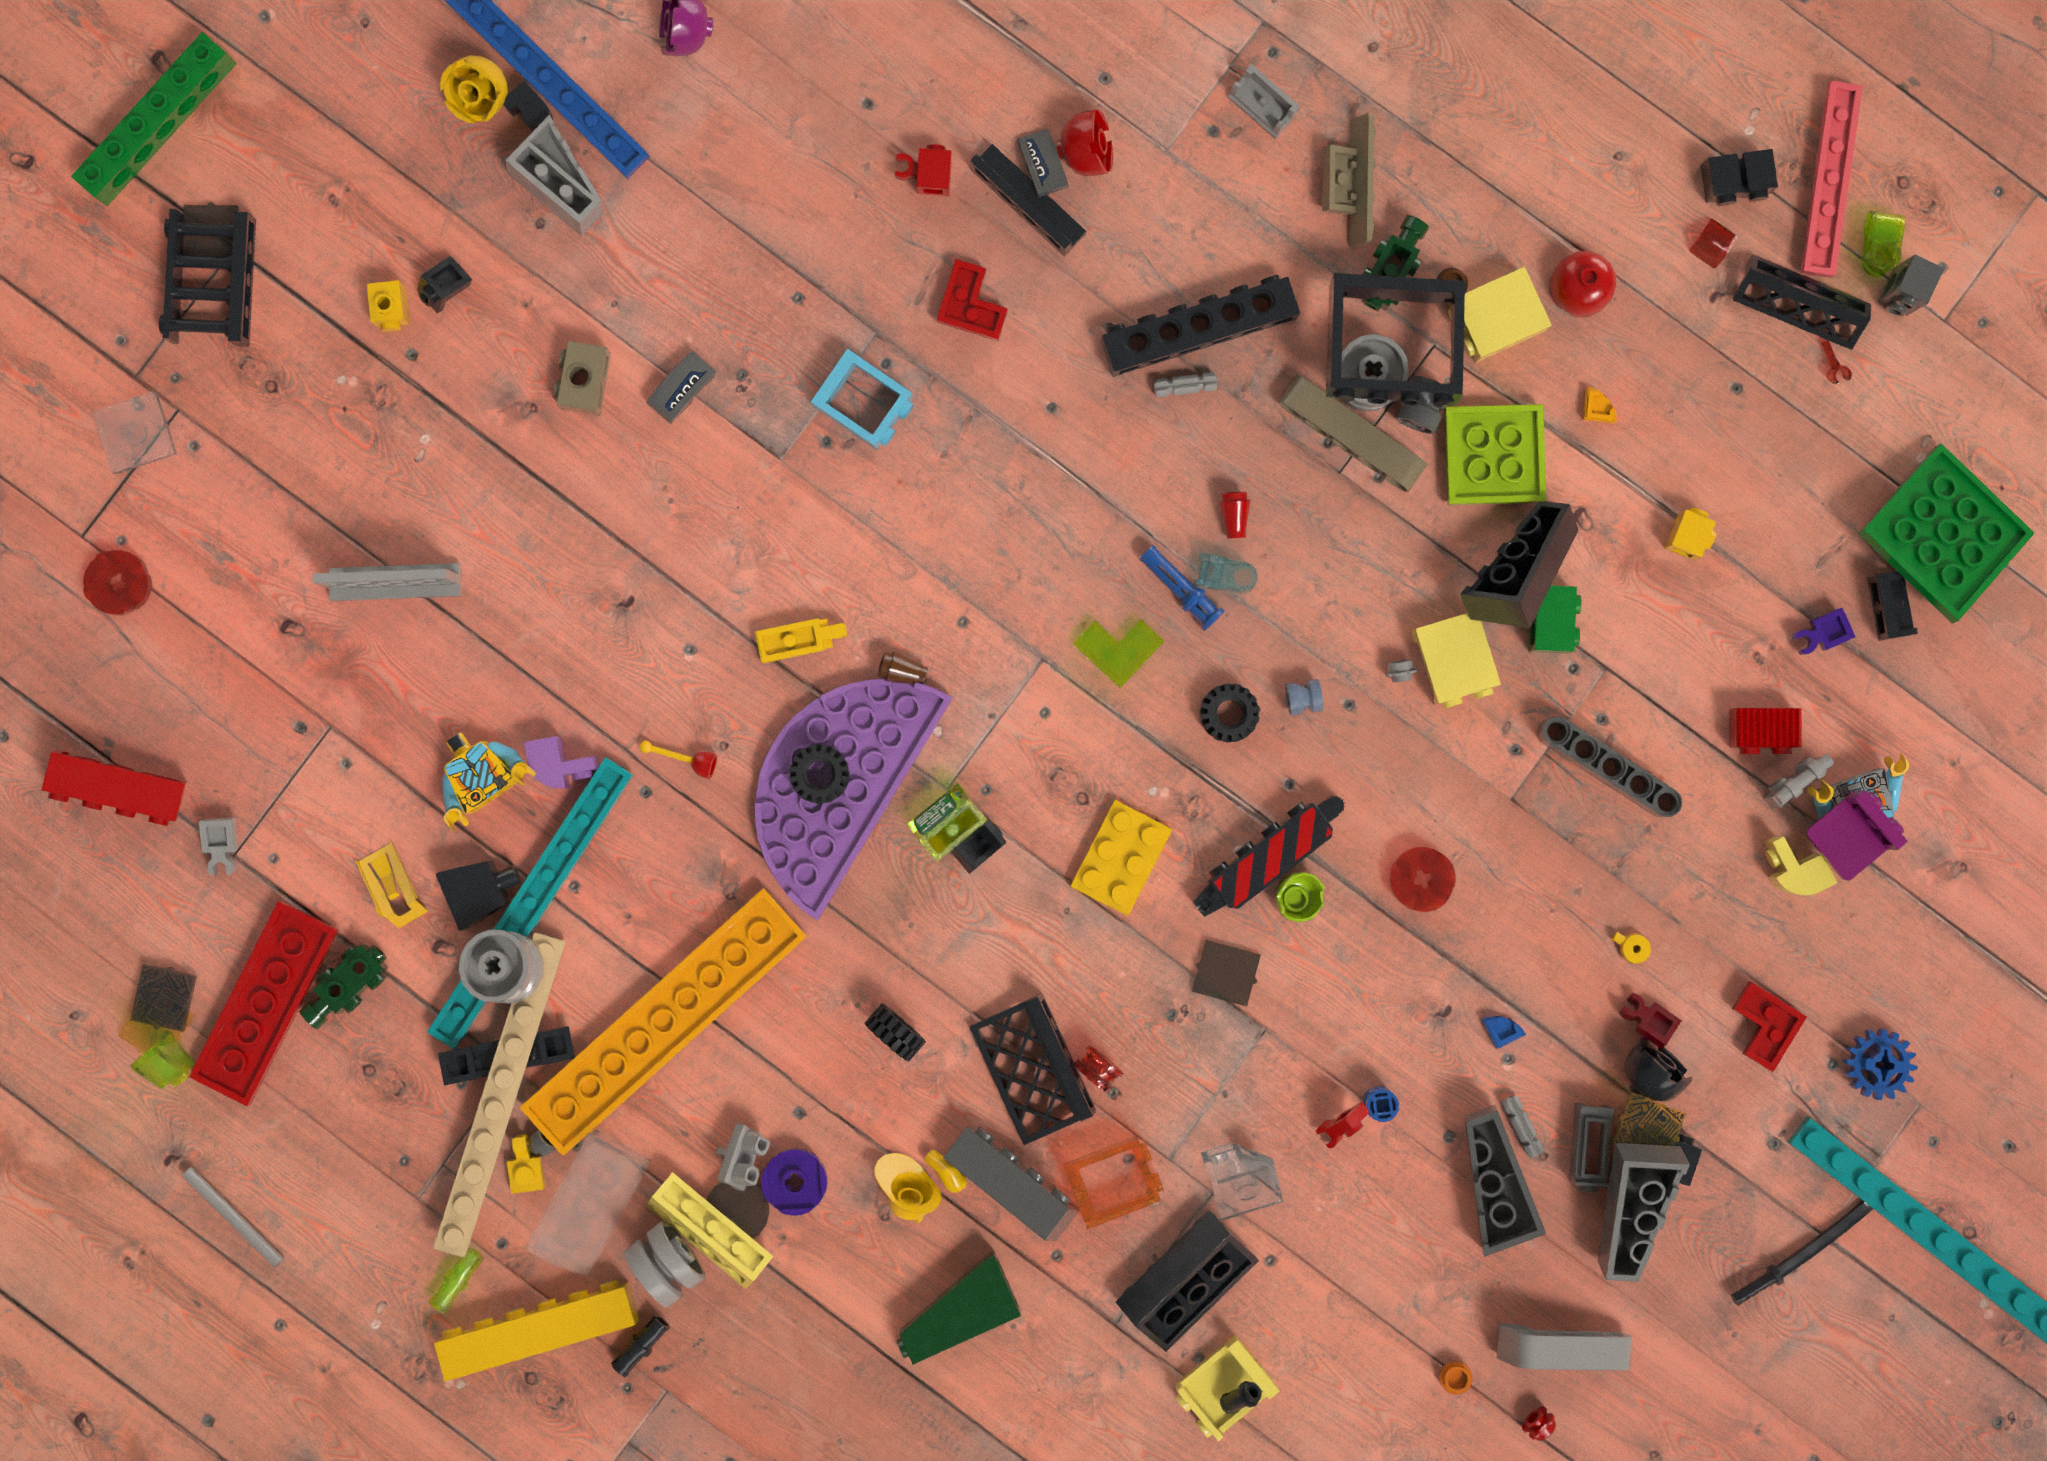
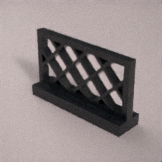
M1043 993L969 1026L1023 1145L1078 1121L1093 1117L1096 1113L1095 1105ZM1025 1009L1030 1020L1027 1032L1009 1026L1013 1014ZM1007 1017V1020H1006L1005 1024H1002V1023H1000V1022H997V1021H999V1020H1001V1019ZM993 1025L1003 1029L997 1046L984 1040L980 1031L981 1028ZM1032 1028L1034 1029L1037 1037L1031 1035ZM1007 1031L1024 1037L1019 1054L1001 1047ZM1028 1039L1041 1044L1044 1053L1040 1062L1023 1056ZM989 1049H992V1050L995 1051L993 1057H992V1055H991ZM999 1052L1016 1059L1011 1075L998 1070L995 1063ZM1046 1057L1050 1063V1066L1044 1064ZM1020 1061L1038 1067L1032 1084L1015 1077ZM1042 1069L1055 1074L1058 1082L1054 1092L1036 1085ZM1002 1078L1009 1080L1007 1087ZM1013 1082L1030 1089L1025 1105L1012 1100L1009 1092ZM1060 1087L1064 1096L1058 1094ZM1034 1091L1052 1097L1046 1113L1029 1107ZM1055 1100L1068 1103L1073 1116L1064 1120L1051 1116L1050 1113ZM1016 1108L1022 1110L1021 1116H1019ZM1026 1112L1044 1118L1040 1130L1028 1135L1023 1124ZM1048 1120L1055 1123L1046 1127Z

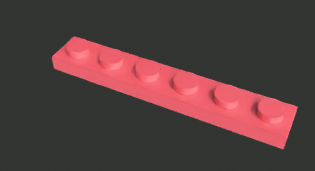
M1830 81L1827 84L1800 270L1801 274L1827 278L1836 276L1863 85Z

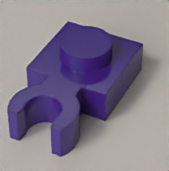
M1838 608L1809 621L1813 629L1812 631L1800 630L1791 636L1792 639H1797L1801 636L1807 639V647L1798 651L1799 655L1812 653L1818 643L1822 651H1825L1856 637L1843 608Z

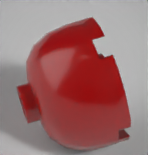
M1099 109L1081 112L1071 117L1062 130L1061 139L1057 141V151L1060 159H1065L1067 165L1079 175L1108 174L1113 167L1112 141L1107 142L1104 131H1108L1109 127L1104 114Z
M1578 251L1565 257L1555 267L1550 278V294L1555 305L1574 317H1590L1601 312L1612 300L1616 289V273L1611 263L1602 255L1592 251Z

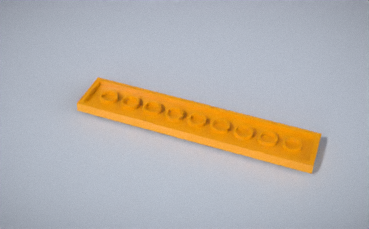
M763 888L528 1099L520 1109L562 1156L566 1155L808 936L771 894Z

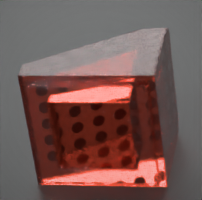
M1711 218L1689 251L1710 267L1716 268L1726 257L1738 236Z

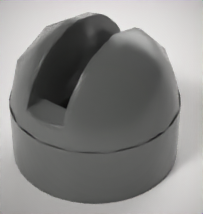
M539 1129L530 1138L529 1148L537 1156H547L556 1149Z

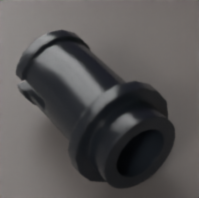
M1244 1381L1240 1383L1237 1389L1222 1394L1220 1398L1221 1408L1227 1414H1233L1244 1407H1254L1261 1399V1390L1256 1383Z

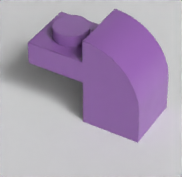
M555 736L524 742L528 766L536 772L534 777L548 787L569 789L568 775H572L573 780L591 778V771H596L599 767L598 757L595 756L565 761L561 737Z

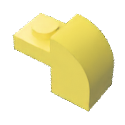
M1775 836L1764 842L1768 849L1765 851L1768 862L1773 868L1777 867L1778 872L1768 876V879L1782 892L1794 895H1813L1838 883L1826 859L1821 854L1813 853L1797 861L1784 836Z

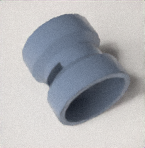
M1318 679L1308 680L1305 687L1297 683L1285 684L1290 716L1300 715L1307 707L1313 713L1323 711V697Z

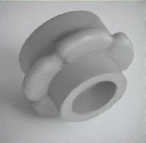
M1413 660L1387 663L1388 673H1385V676L1392 677L1393 682L1412 680L1411 674L1416 673L1417 669L1413 667Z

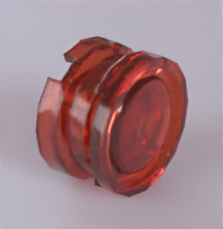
M1088 1045L1086 1048L1088 1050L1087 1055L1085 1054L1082 1059L1077 1058L1073 1066L1100 1089L1102 1088L1108 1094L1113 1088L1111 1084L1115 1078L1117 1079L1118 1076L1122 1077L1124 1073L1098 1050Z

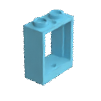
M849 349L845 351L811 400V404L815 409L875 450L880 445L885 447L890 442L896 432L892 427L899 418L904 420L914 406L910 402L913 398L912 392ZM856 367L899 396L873 435L830 406Z

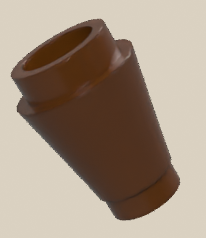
M895 651L892 653L884 652L877 676L892 683L915 684L916 682L924 684L928 667L922 666Z

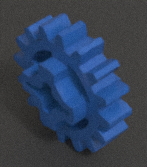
M1878 1028L1875 1035L1872 1030H1865V1039L1859 1036L1854 1037V1041L1857 1044L1855 1048L1846 1046L1845 1049L1851 1053V1057L1842 1059L1843 1063L1850 1065V1069L1844 1072V1076L1854 1077L1850 1086L1854 1089L1861 1088L1860 1095L1869 1097L1872 1093L1873 1099L1881 1101L1884 1093L1887 1098L1895 1099L1894 1090L1905 1093L1906 1088L1903 1083L1905 1081L1914 1082V1079L1909 1075V1071L1918 1069V1066L1910 1064V1059H1913L1916 1053L1905 1050L1910 1044L1909 1041L1901 1040L1898 1042L1900 1034L1891 1032L1888 1035L1886 1029ZM1868 1047H1870V1050H1869L1865 1055L1862 1056V1054L1864 1053V1051H1865ZM1892 1048L1898 1054L1899 1060L1893 1056ZM1884 1061V1067L1875 1068L1876 1062ZM1860 1069H1863L1868 1074V1081L1870 1083L1865 1080ZM1897 1073L1896 1077L1890 1082V1078Z

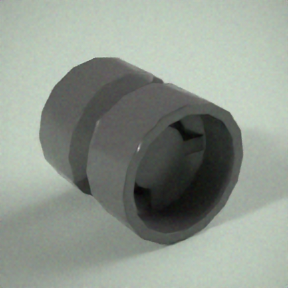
M1413 376L1411 382L1439 383L1422 376ZM1420 402L1419 405L1415 406L1401 404L1396 420L1416 431L1435 434L1442 418L1438 411L1445 409L1446 405L1439 408L1433 406V403Z

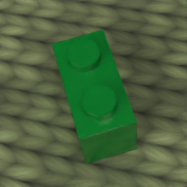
M1551 585L1530 627L1529 652L1569 654L1574 652L1575 646H1579L1580 628L1575 627L1576 614H1580L1582 600L1581 595H1577V587Z

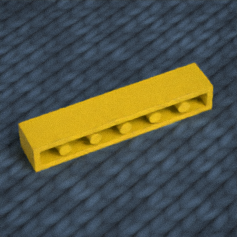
M618 1279L599 1285L600 1290L588 1294L587 1289H582L568 1294L569 1300L557 1303L556 1299L552 1298L537 1303V1309L525 1312L524 1307L505 1313V1319L493 1321L492 1317H488L474 1322V1328L462 1331L461 1326L441 1332L443 1337L439 1338L434 1343L444 1381L446 1382L636 1325L639 1321V1316L629 1282L619 1284Z

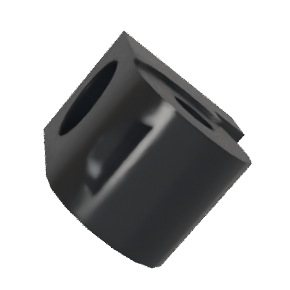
M525 80L507 94L503 104L505 109L513 117L521 112L523 121L532 132L548 115L553 120V114L548 106Z

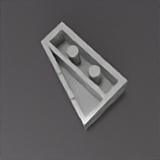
M548 115L505 160L508 175L582 237L603 214L602 200L582 167L577 163L568 144L563 140L551 116Z

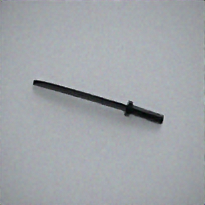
M1861 1201L1804 1247L1778 1265L1774 1266L1771 1264L1766 1267L1767 1272L1745 1285L1739 1291L1737 1290L1730 1296L1733 1302L1739 1306L1773 1284L1780 1286L1784 1283L1783 1278L1838 1239L1873 1209Z

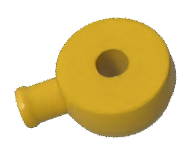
M1618 931L1613 934L1611 940L1620 945L1621 955L1628 963L1640 964L1650 956L1651 945L1645 936L1633 933L1625 937ZM1635 945H1637L1638 947L1637 952L1633 951V947Z

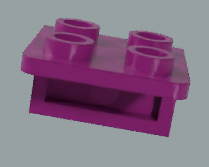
M1866 790L1852 791L1806 830L1807 838L1843 880H1852L1885 851L1899 850L1908 842L1902 835L1904 833L1903 827L1893 817L1888 818L1881 810L1883 807L1882 802L1871 791L1868 793Z

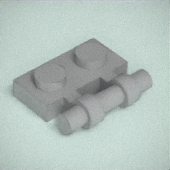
M1827 754L1813 759L1810 756L1806 757L1794 767L1796 773L1788 779L1781 777L1768 788L1771 793L1764 797L1765 801L1771 808H1781L1789 800L1796 799L1803 793L1804 788L1826 775V771L1834 764L1833 760Z

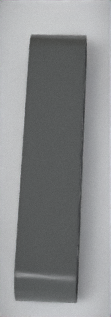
M1552 717L1543 720L1539 724L1537 737L1543 745L1656 817H1672L1681 810L1682 797L1675 789L1562 717ZM1551 723H1555L1561 728V737L1557 741L1551 740L1547 734V729ZM1580 740L1585 742L1589 748L1588 755L1584 759L1579 758L1575 753V746ZM1607 758L1612 759L1616 764V771L1612 776H1607L1602 769L1603 762ZM1634 776L1640 777L1643 781V789L1639 794L1634 793L1630 788V782ZM1661 794H1666L1671 800L1670 808L1665 812L1658 807V798Z

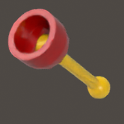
M647 740L642 741L639 745L642 753L653 752L691 763L692 769L700 777L711 779L716 768L718 756L711 752H699L690 757L652 746Z

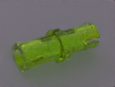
M468 1247L465 1258L461 1257L452 1270H447L443 1276L445 1280L429 1300V1304L437 1311L446 1314L461 1290H466L469 1285L468 1280L484 1260V1257Z

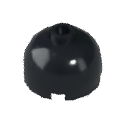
M1642 1037L1626 1057L1625 1072L1631 1083L1629 1086L1630 1090L1639 1098L1645 1099L1647 1097L1653 1101L1666 1102L1675 1099L1692 1082V1077H1684L1688 1070L1665 1047L1663 1049L1658 1047L1657 1051L1649 1045L1651 1041Z

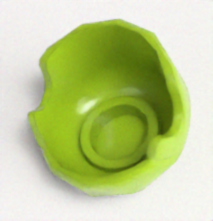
M1298 872L1287 875L1279 882L1276 888L1275 903L1277 910L1284 918L1290 921L1302 923L1313 919L1324 906V884L1315 875Z

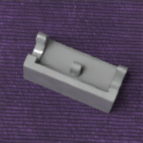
M1252 64L1245 70L1240 81L1234 83L1227 96L1274 139L1297 116L1300 108L1298 104Z

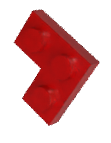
M955 259L936 320L937 323L999 341L1008 308L978 299L987 268Z
M1749 981L1732 1007V1010L1759 1026L1742 1054L1765 1069L1774 1072L1807 1016Z

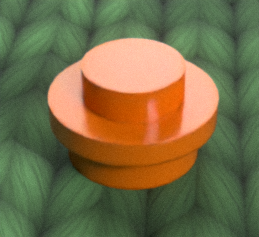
M1451 1361L1442 1367L1439 1380L1445 1391L1453 1395L1465 1393L1471 1387L1473 1376L1466 1364L1460 1361Z

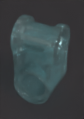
M1199 554V559L1202 561L1198 580H1194V586L1237 594H1246L1255 588L1258 573L1252 564L1213 554ZM1212 565V566H1213L1212 577H1211V579H1209L1208 576H1209L1210 566ZM1237 571H1248L1251 574L1252 582L1244 587L1237 585L1234 581V574Z

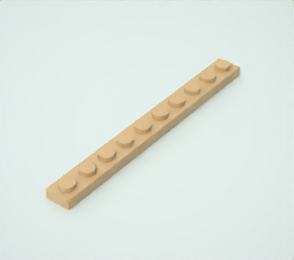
M534 932L532 941L540 949L543 958V977L537 990L527 999L510 1006L433 1247L435 1250L464 1258L566 941Z

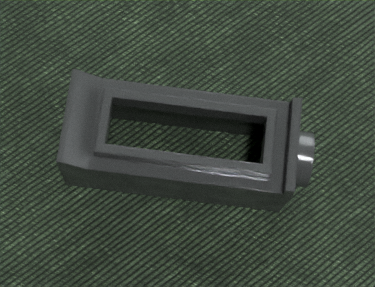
M1575 1103L1569 1181L1578 1185L1579 1191L1598 1192V1187L1608 1188L1609 1185L1607 1183L1614 1108L1607 1105L1594 1107ZM1589 1122H1601L1597 1174L1585 1173Z

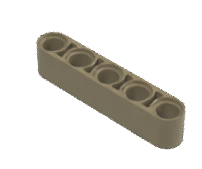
M1296 375L1278 401V404L1287 412L1405 492L1410 491L1427 466L1416 454L1335 398L1326 397L1325 391L1302 376Z

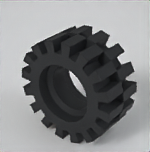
M1228 683L1217 686L1202 701L1200 709L1202 726L1205 727L1206 732L1213 736L1214 739L1226 743L1237 742L1248 737L1255 730L1260 718V707L1256 702L1255 695L1253 696L1249 689L1241 687L1239 684ZM1231 700L1240 705L1242 718L1236 725L1227 726L1218 719L1217 710L1224 701Z
M822 744L811 745L808 748L802 749L794 757L789 770L790 783H792L794 791L806 801L816 804L832 802L840 797L848 786L850 777L849 765L843 755L836 749ZM814 762H826L832 769V779L824 787L813 786L807 778L808 768Z
M883 1003L865 1022L867 1028L905 1061L909 1062L926 1043L925 1039L912 1026L907 1024L903 1018L899 1017L897 1013Z

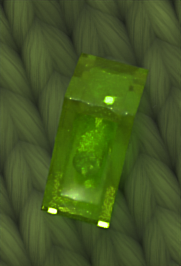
M169 1033L143 1052L130 1064V1067L162 1090L170 1083L175 1088L185 1081L190 1075L188 1070L195 1063L175 1037Z

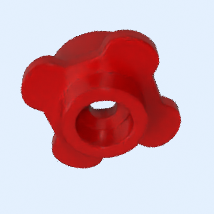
M1541 1406L1527 1416L1522 1425V1430L1525 1433L1529 1432V1437L1532 1440H1545L1555 1430V1416L1552 1413L1548 1414L1547 1408Z

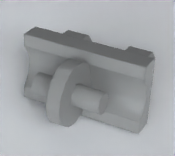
M736 1123L727 1149L720 1147L716 1149L715 1155L723 1159L717 1180L740 1191H744L746 1186L756 1185L759 1170L753 1164L756 1155L763 1156L767 1153L770 1141L749 1127Z

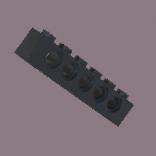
M1273 275L1260 281L1261 285L1250 289L1248 285H1241L1229 291L1230 295L1218 298L1217 294L1198 300L1199 305L1187 308L1186 304H1181L1168 309L1169 314L1156 318L1155 314H1149L1137 319L1138 324L1125 327V324L1122 323L1107 328V334L1102 335L1101 341L1112 376L1116 377L1296 320L1300 311L1289 277L1280 279L1279 275ZM1255 298H1264L1269 303V309L1259 312L1253 307L1252 301ZM1226 307H1232L1238 312L1239 318L1232 322L1227 321L1222 317L1221 311ZM1195 317H1202L1207 321L1208 328L1204 331H1196L1192 328L1190 321ZM1163 327H1172L1177 332V338L1172 341H1166L1161 338L1159 331ZM1134 336H1140L1146 341L1147 346L1141 351H1135L1129 346L1128 341Z

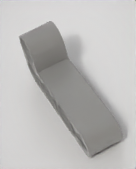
M1499 1324L1497 1359L1525 1369L1629 1370L1632 1336L1626 1333L1604 1331L1533 1330L1522 1325Z

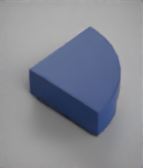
M1488 1016L1481 1019L1496 1049L1526 1035L1517 1023L1506 1017Z

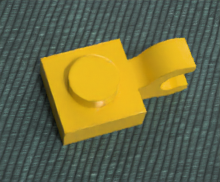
M529 1134L515 1135V1138H512L513 1151L516 1158L507 1161L511 1194L543 1190L546 1187L542 1157L531 1156Z

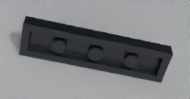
M993 144L981 156L976 154L970 160V170L1064 257L1086 235L1087 231L1048 195L1038 198L1032 180Z
M1753 254L1746 264L1745 276L1733 296V301L1850 350L1854 348L1871 320L1870 303ZM1750 282L1762 286L1766 295L1752 298L1744 293ZM1788 297L1794 300L1796 308L1783 311L1777 308L1774 300ZM1817 309L1824 313L1826 320L1812 323L1807 321L1804 313ZM1848 322L1855 325L1856 328L1850 338L1838 334L1834 325Z

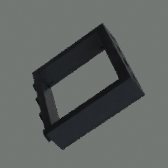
M1334 273L1329 284L1326 397L1343 399V402H1350L1355 398L1368 399L1367 401L1373 404H1383L1387 400L1400 401L1402 405L1415 406L1423 402L1433 403V406L1439 408L1443 405L1457 404L1463 395L1465 281ZM1343 298L1452 304L1450 384L1342 378Z

